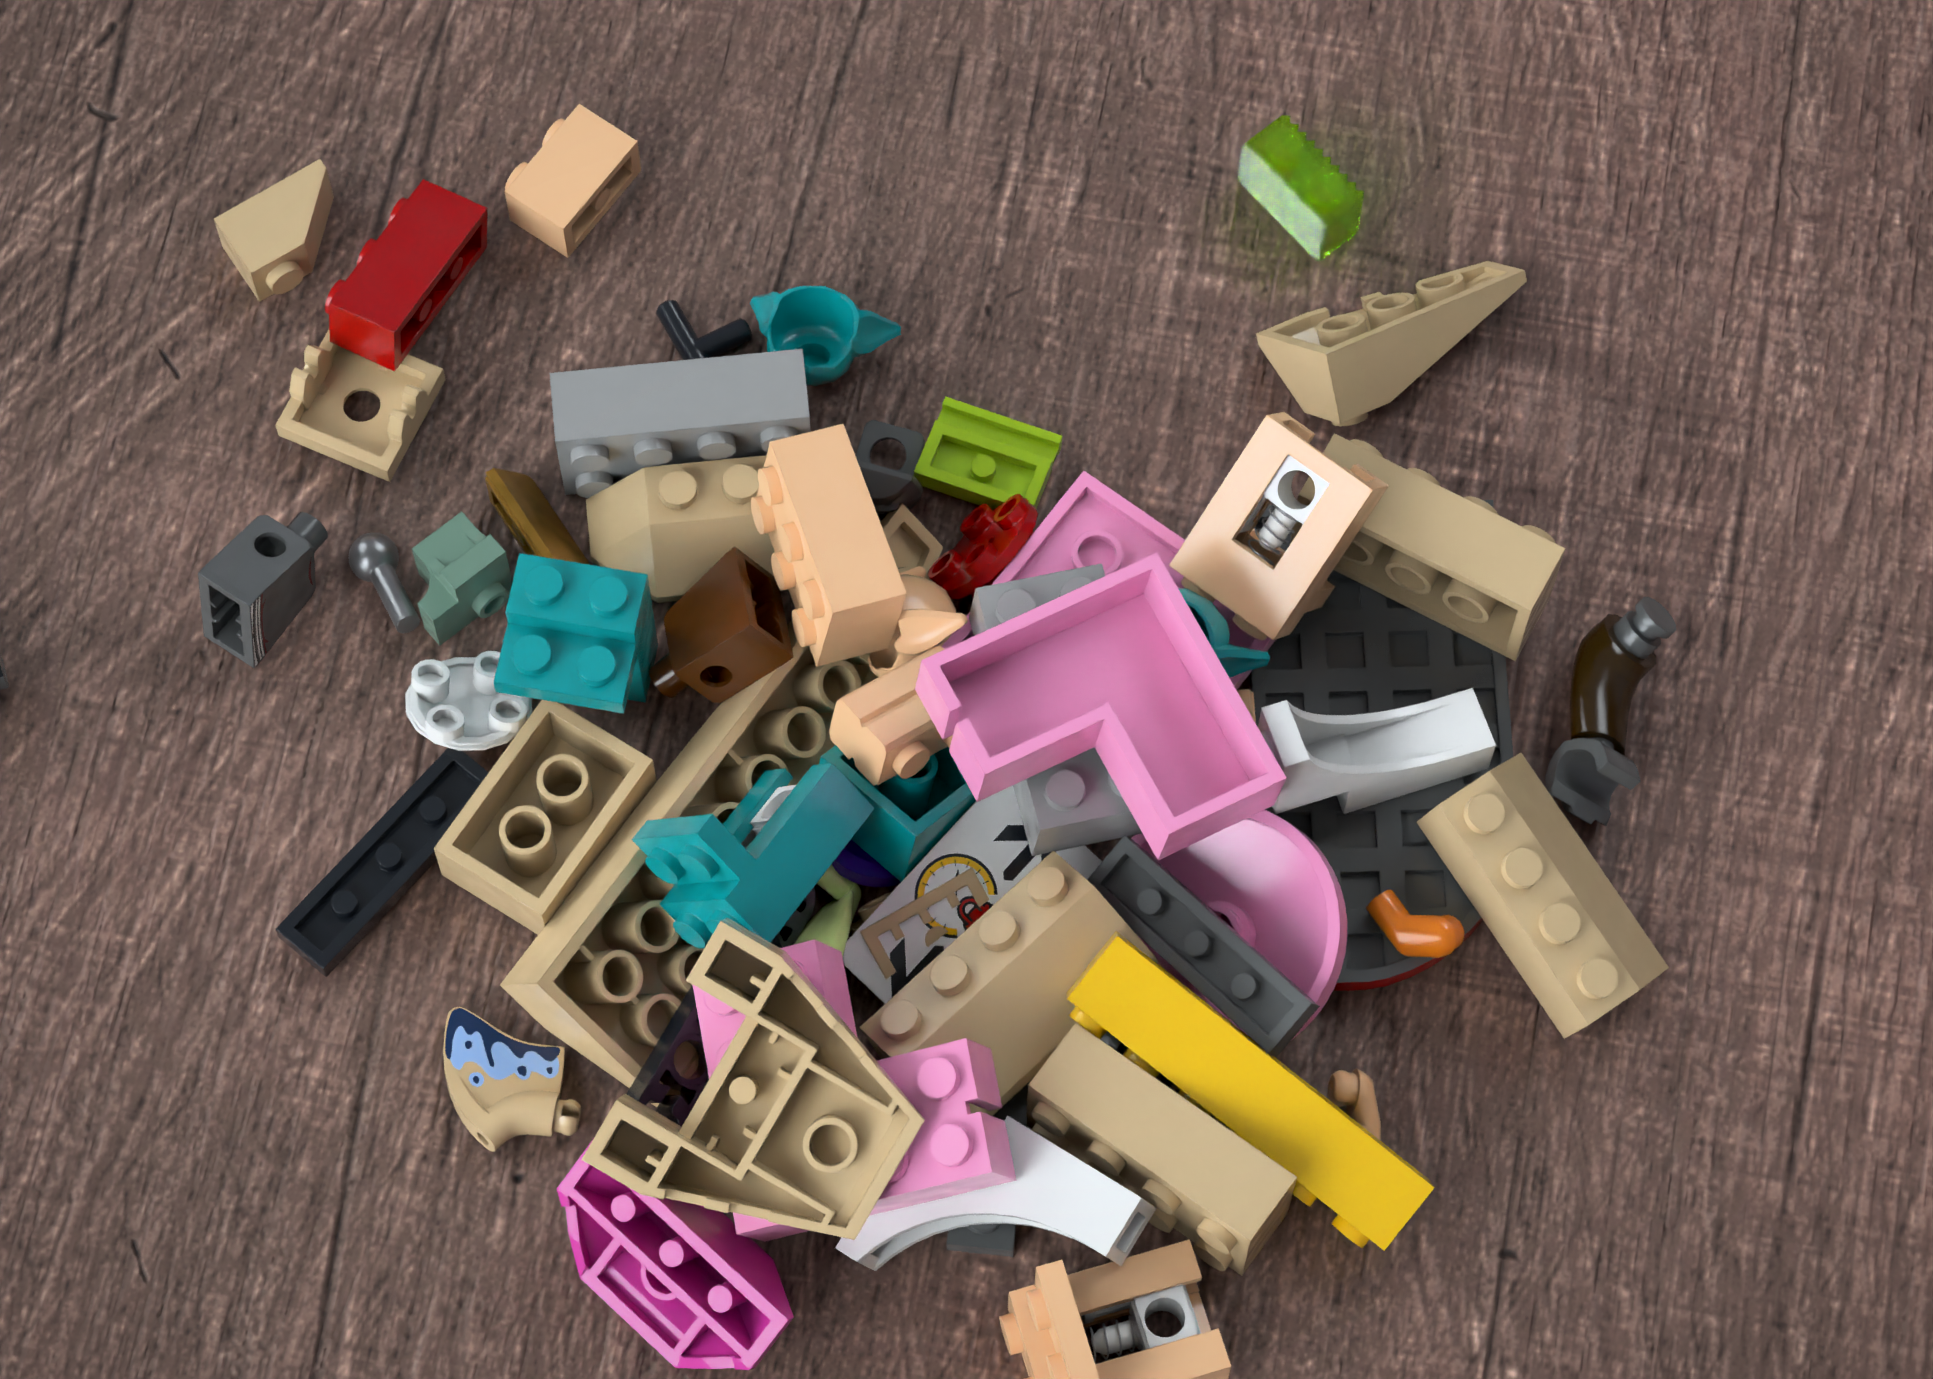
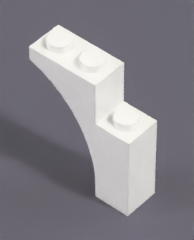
M1473 688L1411 706L1356 715L1313 714L1302 711L1292 706L1287 700L1262 707L1258 729L1287 777L1274 806H1272L1275 814L1332 796H1337L1343 814L1489 769L1496 747Z
M1007 1115L1004 1121L1016 1181L870 1215L855 1240L841 1237L835 1248L856 1262L877 1271L898 1253L935 1234L969 1225L1015 1224L1056 1232L1077 1240L1122 1266L1156 1208L1135 1193Z

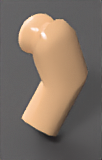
M1357 1068L1352 1073L1345 1070L1334 1072L1328 1083L1329 1100L1336 1106H1347V1114L1381 1141V1121L1373 1080Z

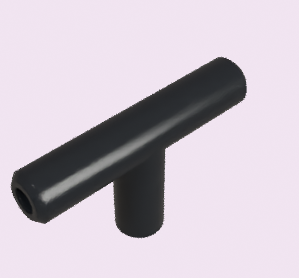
M667 300L661 303L656 310V315L682 360L717 357L752 339L751 329L746 320L742 318L698 338L677 301Z

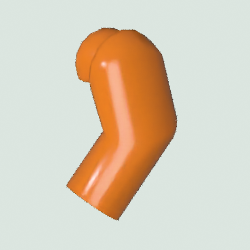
M1392 889L1379 894L1366 906V910L1395 949L1404 956L1445 957L1458 948L1464 940V928L1456 917L1451 915H1411Z

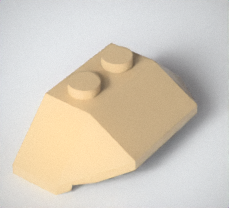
M767 455L644 467L586 499L591 562L600 567L648 574L651 599L657 603L678 601L734 546L774 576L771 565V555L775 553L768 533L761 535L758 532L751 510V498L757 496L759 488L758 470L764 468Z

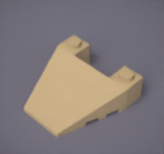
M725 918L718 924L686 981L739 1011L746 1017L687 1119L681 1127L629 1095L623 1094L615 1101L582 1160L641 1195L659 1199H672L704 1206L706 1209L725 1213L733 1212L766 1219L768 1222L855 1240L925 1119L787 952L733 920Z

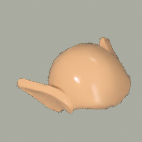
M921 566L899 573L907 595L890 647L872 652L868 657L870 670L878 677L935 646H943L953 632L968 622L965 614L956 613V608L947 591L936 583L925 579L926 570Z

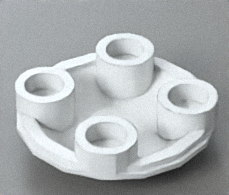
M485 651L477 657H454L444 661L434 659L420 661L412 670L411 684L405 693L406 715L415 730L434 744L458 751L487 750L508 743L516 736L532 714V699L496 692L494 678L501 653L498 651Z

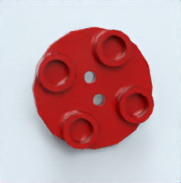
M1021 494L1013 495L994 510L987 504L978 506L963 520L960 526V531L964 534L962 539L952 550L945 552L933 563L928 571V577L945 589L950 599H960L969 594L974 597L976 588L993 584L1034 533L1033 529L1038 517L1037 510Z

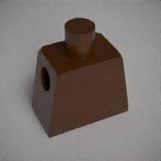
M734 546L667 611L663 621L669 653L649 668V676L656 688L669 698H674L686 687L690 686L711 702L722 703L791 660L794 656L780 589L774 576Z

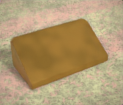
M492 468L486 472L485 481L490 502L525 554L590 565L530 476L498 468Z

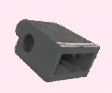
M300 512L286 527L268 515H260L198 572L204 636L255 668L309 601L316 589L314 553L328 538V533L321 522L308 513Z

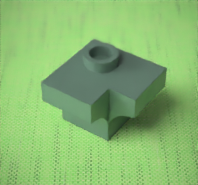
M462 511L412 548L418 574L429 586L425 596L418 602L422 622L426 631L439 646L476 618H487L495 614L507 602L513 581L506 551L491 534L488 536L482 534Z

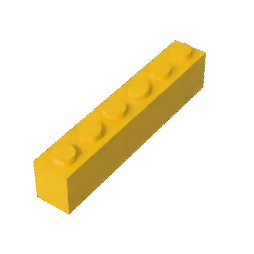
M1117 931L1114 932L1067 991V999L1075 1005L1069 1016L1075 1022L1099 1039L1108 1031L1128 1047L1123 1056L1155 1078L1161 1073L1180 1088L1178 1092L1180 1096L1209 1116L1214 1115L1229 1127L1233 1133L1297 1176L1293 1195L1309 1207L1317 1198L1338 1214L1331 1224L1363 1249L1367 1242L1371 1240L1385 1251L1435 1188L1426 1176L1275 1056L1268 1054L1251 1037Z

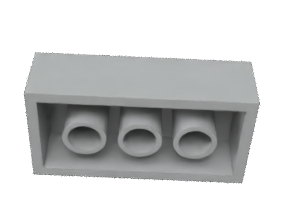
M803 349L549 373L555 444L565 495L578 494L581 497L590 498L644 467L767 455L771 441L811 432Z
M1102 563L976 588L969 614L973 636L1104 577L1105 573ZM1095 747L1013 785L1031 856L1049 853L1053 850L1059 851L1122 838L1124 835L1142 834Z

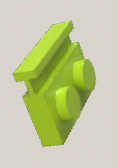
M945 396L940 415L934 422L915 467L914 477L924 487L979 506L987 504L992 510L1015 494H1021L1037 509L1052 472L1056 456L1059 455L1061 450L1062 436Z

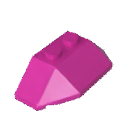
M589 1144L557 1187L561 1207L566 1209L568 1234L580 1279L675 1368H735V1370H751L755 1368L794 1318L774 1260L751 1238L737 1235L735 1223L723 1212L672 1199H659L641 1195L586 1163L582 1158L589 1148Z

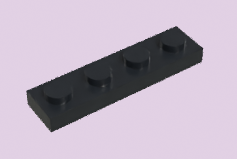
M447 748L276 928L278 937L327 977L437 861L434 847L489 772L463 751Z

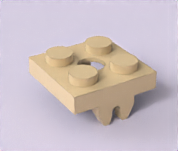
M328 330L319 347L307 345L304 350V369L294 368L291 374L289 390L291 398L275 425L278 435L390 482L446 380L444 370L441 367L408 354L394 372L331 343ZM369 391L379 398L380 409L375 417L368 421L358 422L350 419L345 414L344 404L347 398L355 392Z

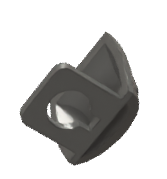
M871 420L864 427L856 459L878 517H885L889 512L896 511L902 503L910 511L920 501L923 493L921 483L914 477V470L925 445L924 437L917 431ZM886 439L901 443L906 450V461L903 467L897 471L871 464V451L877 443Z

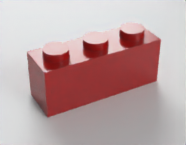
M424 179L408 199L405 197L399 199L390 214L388 226L377 240L371 238L365 243L359 254L355 269L346 281L338 280L328 294L325 312L329 314L330 342L395 372L487 248L488 208Z

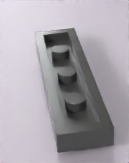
M1126 835L1122 837L1087 879L1142 940L1268 1054L1277 1057L1320 1007L1138 843Z

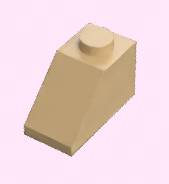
M321 159L214 218L223 249L259 302L273 294H283L294 289L304 276L313 272L334 199L327 169Z

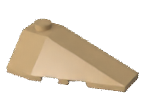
M1485 261L1419 280L1415 284L1417 291L1415 294L1393 293L1383 295L1381 292L1363 296L1361 297L1363 309L1333 317H1330L1329 310L1326 307L1304 313L1256 333L1258 345L1304 413L1329 420L1334 426L1355 425L1368 418L1367 412L1394 400L1527 282L1525 270Z

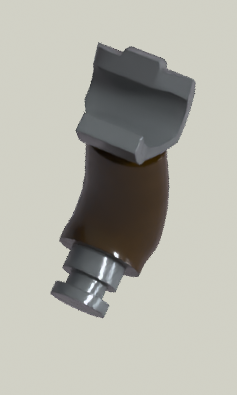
M1643 597L1635 605L1636 612L1628 611L1623 617L1616 614H1608L1581 640L1575 657L1570 691L1571 740L1564 741L1555 751L1548 764L1545 783L1549 794L1561 801L1565 811L1589 824H1592L1595 820L1607 826L1611 816L1609 802L1615 788L1621 784L1632 790L1641 782L1635 763L1625 757L1631 702L1640 680L1656 665L1654 650L1661 645L1660 637L1667 639L1676 631V624L1670 613L1659 602L1650 597Z

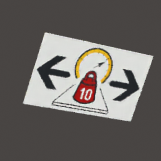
M1013 786L981 801H976L847 940L843 955L844 965L884 1004L1051 853L1031 856ZM1085 845L1055 851L1086 879L1091 876L1102 862ZM973 868L989 900L979 907L968 886H965L955 892L961 903L960 905L952 909L947 898H944L927 908L933 919L924 925L919 914H916L899 924L904 934V937L899 940H895L890 930L878 936L896 970L894 974L885 979L860 931L966 870ZM940 926L948 931L929 947L926 946L925 936L929 929Z

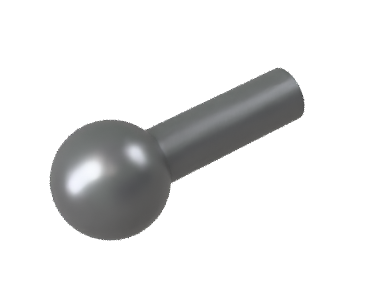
M367 533L360 536L354 541L349 550V565L353 573L360 579L373 583L398 632L408 633L418 627L420 618L395 572L399 562V553L395 543L381 533Z

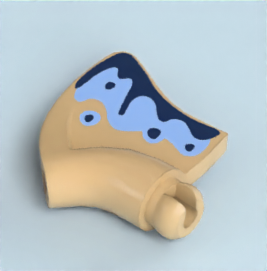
M455 1007L449 1011L446 1019L443 1047L445 1078L457 1114L477 1141L486 1149L495 1152L506 1141L519 1135L528 1134L553 1137L554 1132L566 1136L577 1132L581 1105L573 1099H560L564 1077L565 1047L527 1043L513 1038L462 1007Z

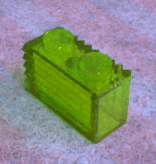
M1281 115L1242 146V153L1240 154L1242 158L1239 160L1241 164L1238 166L1240 170L1238 171L1239 176L1237 180L1316 261H1322L1358 233L1364 190H1356V182H1348V174L1339 173L1340 165H1331V157H1323V149L1315 148V140H1306L1307 132H1298L1299 124L1290 123L1291 116Z

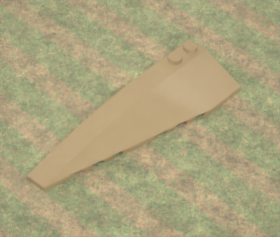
M902 503L896 511L889 512L880 523L899 573L921 566L926 570L925 579L929 580L928 571L939 558L943 546ZM791 621L787 627L794 657L784 665L723 701L614 835L500 986L546 1030L630 1088L692 984L687 982L686 979L704 948H697L687 943L675 931L673 927L675 920L660 905V902L674 884L663 881L649 869L645 862L647 855L632 841V838L647 820L713 814L723 824L766 770L785 768L793 776V779L787 786L797 785L810 767L818 765L821 756L835 746L830 740L828 732L836 701L878 678L869 667L868 657L870 653L817 667L810 647H801L798 643ZM685 1041L676 1049L674 1065L676 1071L687 1079L696 1072L699 1056L695 1047ZM670 1088L666 1095H680V1091ZM651 1103L655 1107L659 1105V1103Z

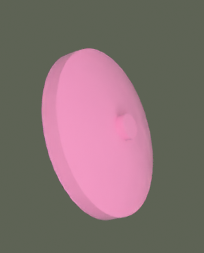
M1263 810L1157 861L1320 1006L1293 1037L1294 1039L1316 1018L1335 988L1346 953L1347 914L1342 890L1335 872L1317 845L1305 833L1288 821L1267 810ZM1143 833L1134 835L1131 838L1157 860ZM1142 940V942L1155 955L1156 959L1158 960L1157 964L1163 967L1166 971H1168L1171 975H1173L1191 991L1197 994L1200 998H1202L1205 1002H1207L1225 1018H1227L1234 1025H1236L1208 998H1206L1198 989H1196L1187 979H1185L1176 969H1174L1165 959H1163L1154 949H1152L1144 940Z

